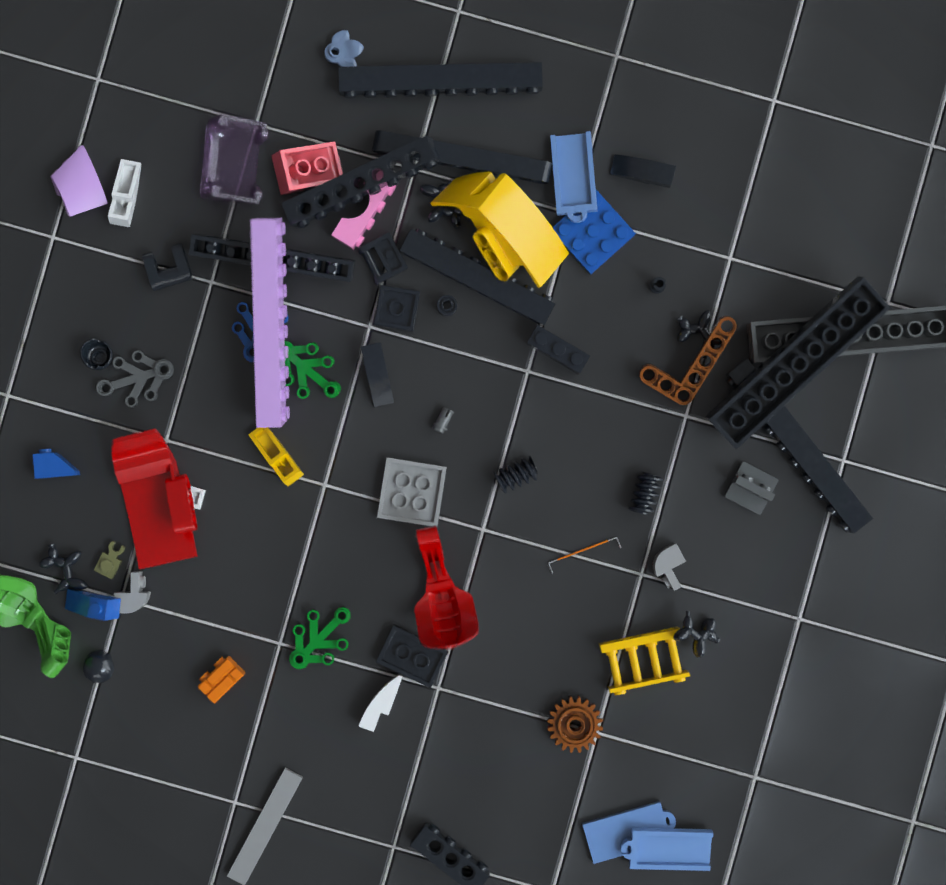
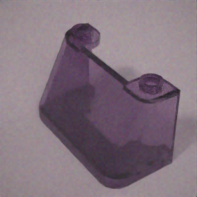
M222 114L209 120L201 179V199L253 205L259 204V201L262 199V189L256 184L259 145L268 139L267 123Z

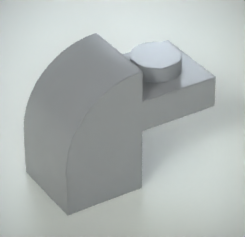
M676 543L661 549L653 560L655 576L658 577L664 574V577H662L664 584L667 588L671 587L674 591L681 588V585L672 569L686 562Z
M143 571L131 572V591H118L114 593V597L121 598L119 613H132L147 604L151 591H143V588L146 586V577L143 576Z

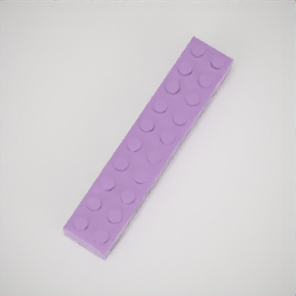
M282 218L251 219L256 427H282L290 417V408L286 406V399H289V386H286L289 368L285 366V358H288V346H285V338L288 337V327L284 325V317H287V305H284V297L287 296V286L283 284V276H286V264H283V255H286V244L282 243V235H285V222H282Z

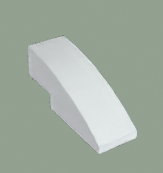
M123 159L120 161L111 194L113 199L108 213L110 224L130 227L139 186L140 162Z
M397 674L378 691L366 708L359 727L374 732L380 713L389 715L403 677L402 674Z

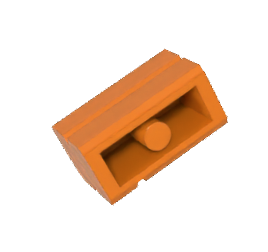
M230 656L226 659L221 657L214 664L216 669L212 673L207 671L199 679L201 683L198 685V688L214 704L245 674V671Z

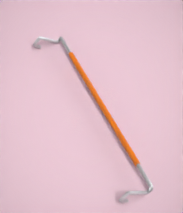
M615 537V538H612V539H609V540L600 542V543H598V544L592 545V546H590V547L584 548V549H582V550L576 551V552H574V553L568 554V555H566V556L560 557V558H558V559H556V560H554V561L561 560V559H563V558L569 557V556H571V555H574V554H577V553H579V552L585 551V550H587V549L593 548V547H595V546L601 545V544L606 543V542H608V541H610V540H613V539H617V542H618L620 548H621V545H620V543H619V541H618V538Z

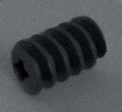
M529 456V462L524 458L521 459V466L514 462V469L507 465V472L500 468L499 475H497L493 471L500 489L505 494L507 493L508 486L515 490V483L522 487V480L527 484L530 483V477L535 481L537 480L538 472L531 456Z
M642 472L644 475L637 476L642 483H635V486L640 490L633 491V494L638 498L631 499L635 506L628 509L648 515V513L655 511L650 505H656L657 503L652 497L659 496L654 489H661V486L656 482L663 481V478Z

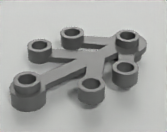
M137 350L132 354L133 361L137 363L142 362L153 369L143 371L127 363L124 358L115 357L112 362L113 366L133 375L113 382L101 380L98 382L96 390L101 396H110L115 389L136 383L130 395L125 399V404L128 407H136L138 405V397L147 379L155 377L150 389L145 391L144 397L148 401H154L158 397L157 391L162 381L169 379L173 375L174 366L168 360L161 359L155 361L145 356L142 351ZM137 353H141L142 358L140 360H136L135 355ZM118 359H121L123 362L120 367L116 365ZM162 366L167 367L166 373L161 372ZM106 384L110 388L108 392L103 391V386ZM150 391L154 392V397L152 399L148 398V393ZM131 397L135 399V403L133 405H130L128 403V400Z

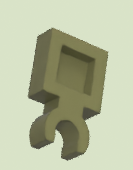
M112 541L109 544V554L103 552L94 571L110 579H114L122 563L118 556L125 551L124 545L121 546L119 551L114 549L116 541Z

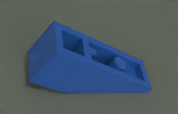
M67 589L65 609L98 620L119 619L121 598Z

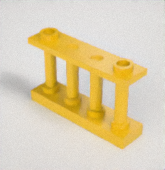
M673 627L599 643L601 653H606L609 657L614 685L608 686L609 692L614 693V695H622L629 689L671 680L674 683L685 681V677H690V673L687 670H681L676 641L673 639L675 632L680 628ZM665 640V643H668L674 673L665 675L661 673L656 649L657 642ZM644 644L648 647L654 677L642 679L636 653L637 646ZM620 649L628 651L634 681L623 684L616 656L617 650Z

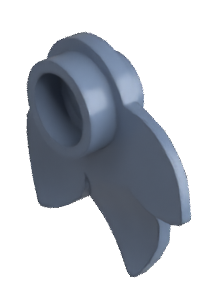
M342 30L333 35L331 43L324 50V55L329 62L337 63L340 67L357 66L354 58L360 55L364 46L356 40H349V32ZM336 50L338 55L332 54L331 51Z

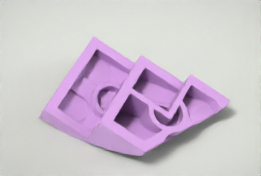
M81 145L50 176L56 194L61 196L68 216H73L108 203L84 146Z

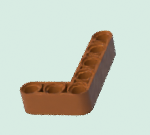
M722 316L717 321L681 381L652 364H646L640 369L641 381L678 404H689L736 330L735 320L730 316ZM725 320L732 322V328L728 331L721 329V324ZM713 338H720L722 343L720 347L713 348L710 346L711 340ZM703 355L711 358L708 365L700 364L699 360ZM651 369L655 375L651 379H646L643 376V372ZM691 373H698L700 379L695 383L690 382L689 375ZM663 380H670L672 386L669 389H663L660 386ZM681 390H686L689 392V397L682 400L678 397V393Z

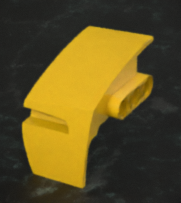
M489 171L476 172L455 178L431 202L432 206L458 207L464 216L471 218L477 228L473 235L474 242L494 275L501 281H507L519 266L523 265L536 286L541 288L569 254L544 215L522 189L505 173L500 174L496 179L492 172Z

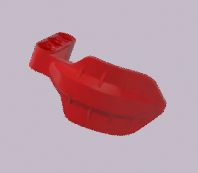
M436 525L417 529V539L427 570L426 593L417 602L414 609L419 640L426 648H454L471 640L479 632L474 600L470 593L457 588L445 568L443 550Z

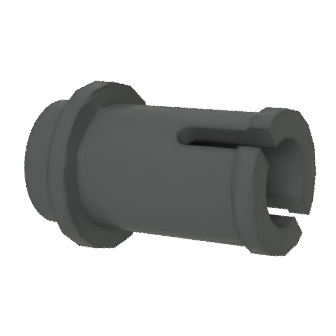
M442 407L436 422H433L434 426L432 429L441 434L447 431L446 427L454 412Z

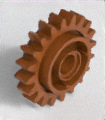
M569 696L568 703L562 698V706L555 703L557 711H549L554 716L553 718H547V722L552 724L547 727V730L554 731L550 734V738H557L555 745L557 746L562 743L561 748L563 751L567 746H569L570 753L573 752L575 747L579 753H581L582 746L589 750L588 743L596 745L593 738H601L597 731L603 730V727L598 725V723L603 722V719L596 718L600 711H593L596 705L593 703L588 706L589 700L587 698L583 703L580 696L577 697L576 701H573V698ZM572 720H579L581 723L579 728H570L569 725Z

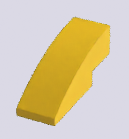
M258 427L249 434V437L286 486H290L304 475L269 427Z

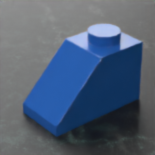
M41 449L39 454H33L35 479L80 475V471L59 453H52L51 449Z

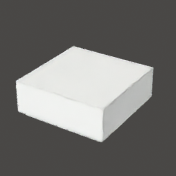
M191 486L194 508L200 510L206 490Z

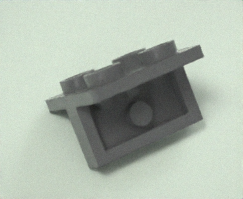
M742 462L725 494V498L761 515L767 502H772L775 496L772 492L778 483V479L746 462Z

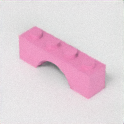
M382 170L378 171L376 174L377 181L381 180L383 177ZM387 185L381 188L382 191L375 195L369 194V205L365 212L356 218H342L332 233V237L352 250L355 247L359 248L365 239L363 237L366 229L370 230L375 223L374 216L377 212L381 213L386 205L384 202L387 195L391 196L396 185L392 187Z

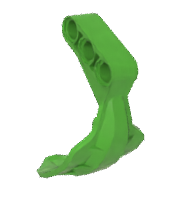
M0 575V626L12 627L23 625L25 628L34 630L42 658L41 671L48 677H56L68 661L71 640L70 630L64 625L49 619L37 601L34 584L21 578Z

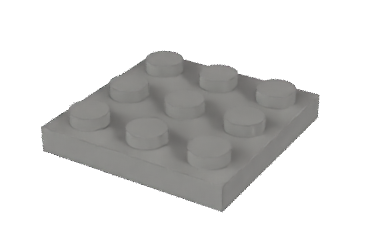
M386 458L377 518L427 526L436 525L437 527L447 467Z

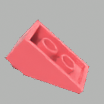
M335 141L280 150L271 155L281 195L310 190L343 174Z

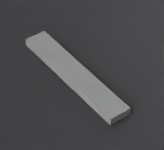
M285 767L227 877L242 885L246 884L303 778L301 775Z

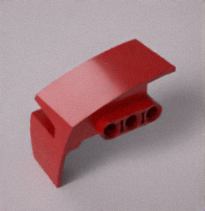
M152 429L113 439L111 454L117 481L121 485L139 569L198 557L193 531L197 530L198 526L190 481L187 474H179L176 460L157 429Z

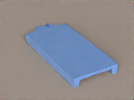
M591 131L564 136L550 135L557 216L567 215L571 222L580 223L587 218V213L598 212Z
M660 801L584 822L582 825L592 860L595 864L623 856L620 848L621 843L624 839L631 837L632 828L674 829L676 819L670 811L662 810ZM666 817L669 818V824L666 823Z
M632 828L631 837L624 839L621 843V853L625 858L629 859L630 869L710 871L713 831L712 829Z

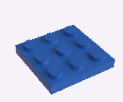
M597 190L598 212L587 213V218L580 223L571 222L566 215L552 227L567 250L590 275L636 235Z

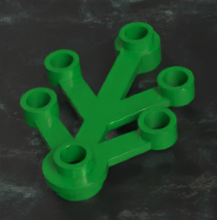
M285 341V346H288V358H285V366H288L289 377L291 378V382H286V386H290L295 380L291 374V361L297 367L299 383L297 396L299 398L305 399L310 395L306 374L324 389V394L327 397L334 398L338 396L341 392L340 384L336 381H327L312 368L318 366L330 368L334 365V358L331 355H326L323 358L302 360L296 354L307 353L314 355L319 351L318 344L311 342L307 345L293 346L291 342ZM310 345L315 347V352L309 350ZM326 358L331 360L330 365L325 364ZM330 386L334 388V393H329L328 388ZM301 389L306 390V396L301 395Z
M339 607L334 613V619L319 634L318 619L320 614L317 610H310L307 614V618L310 621V643L304 648L303 635L306 629L304 625L297 624L293 628L295 650L290 654V664L296 669H303L309 663L331 665L335 659L332 653L327 652L324 655L310 654L315 649L337 648L340 651L348 648L349 642L345 638H340L339 640L324 639L340 623L344 624L349 621L351 617L350 610L346 607ZM315 612L317 619H311L310 613ZM344 612L346 618L340 619L338 614ZM296 627H301L303 633L297 634ZM340 641L346 642L345 648L339 646ZM326 655H330L332 657L331 662L325 661L324 658ZM296 656H302L303 662L298 663Z

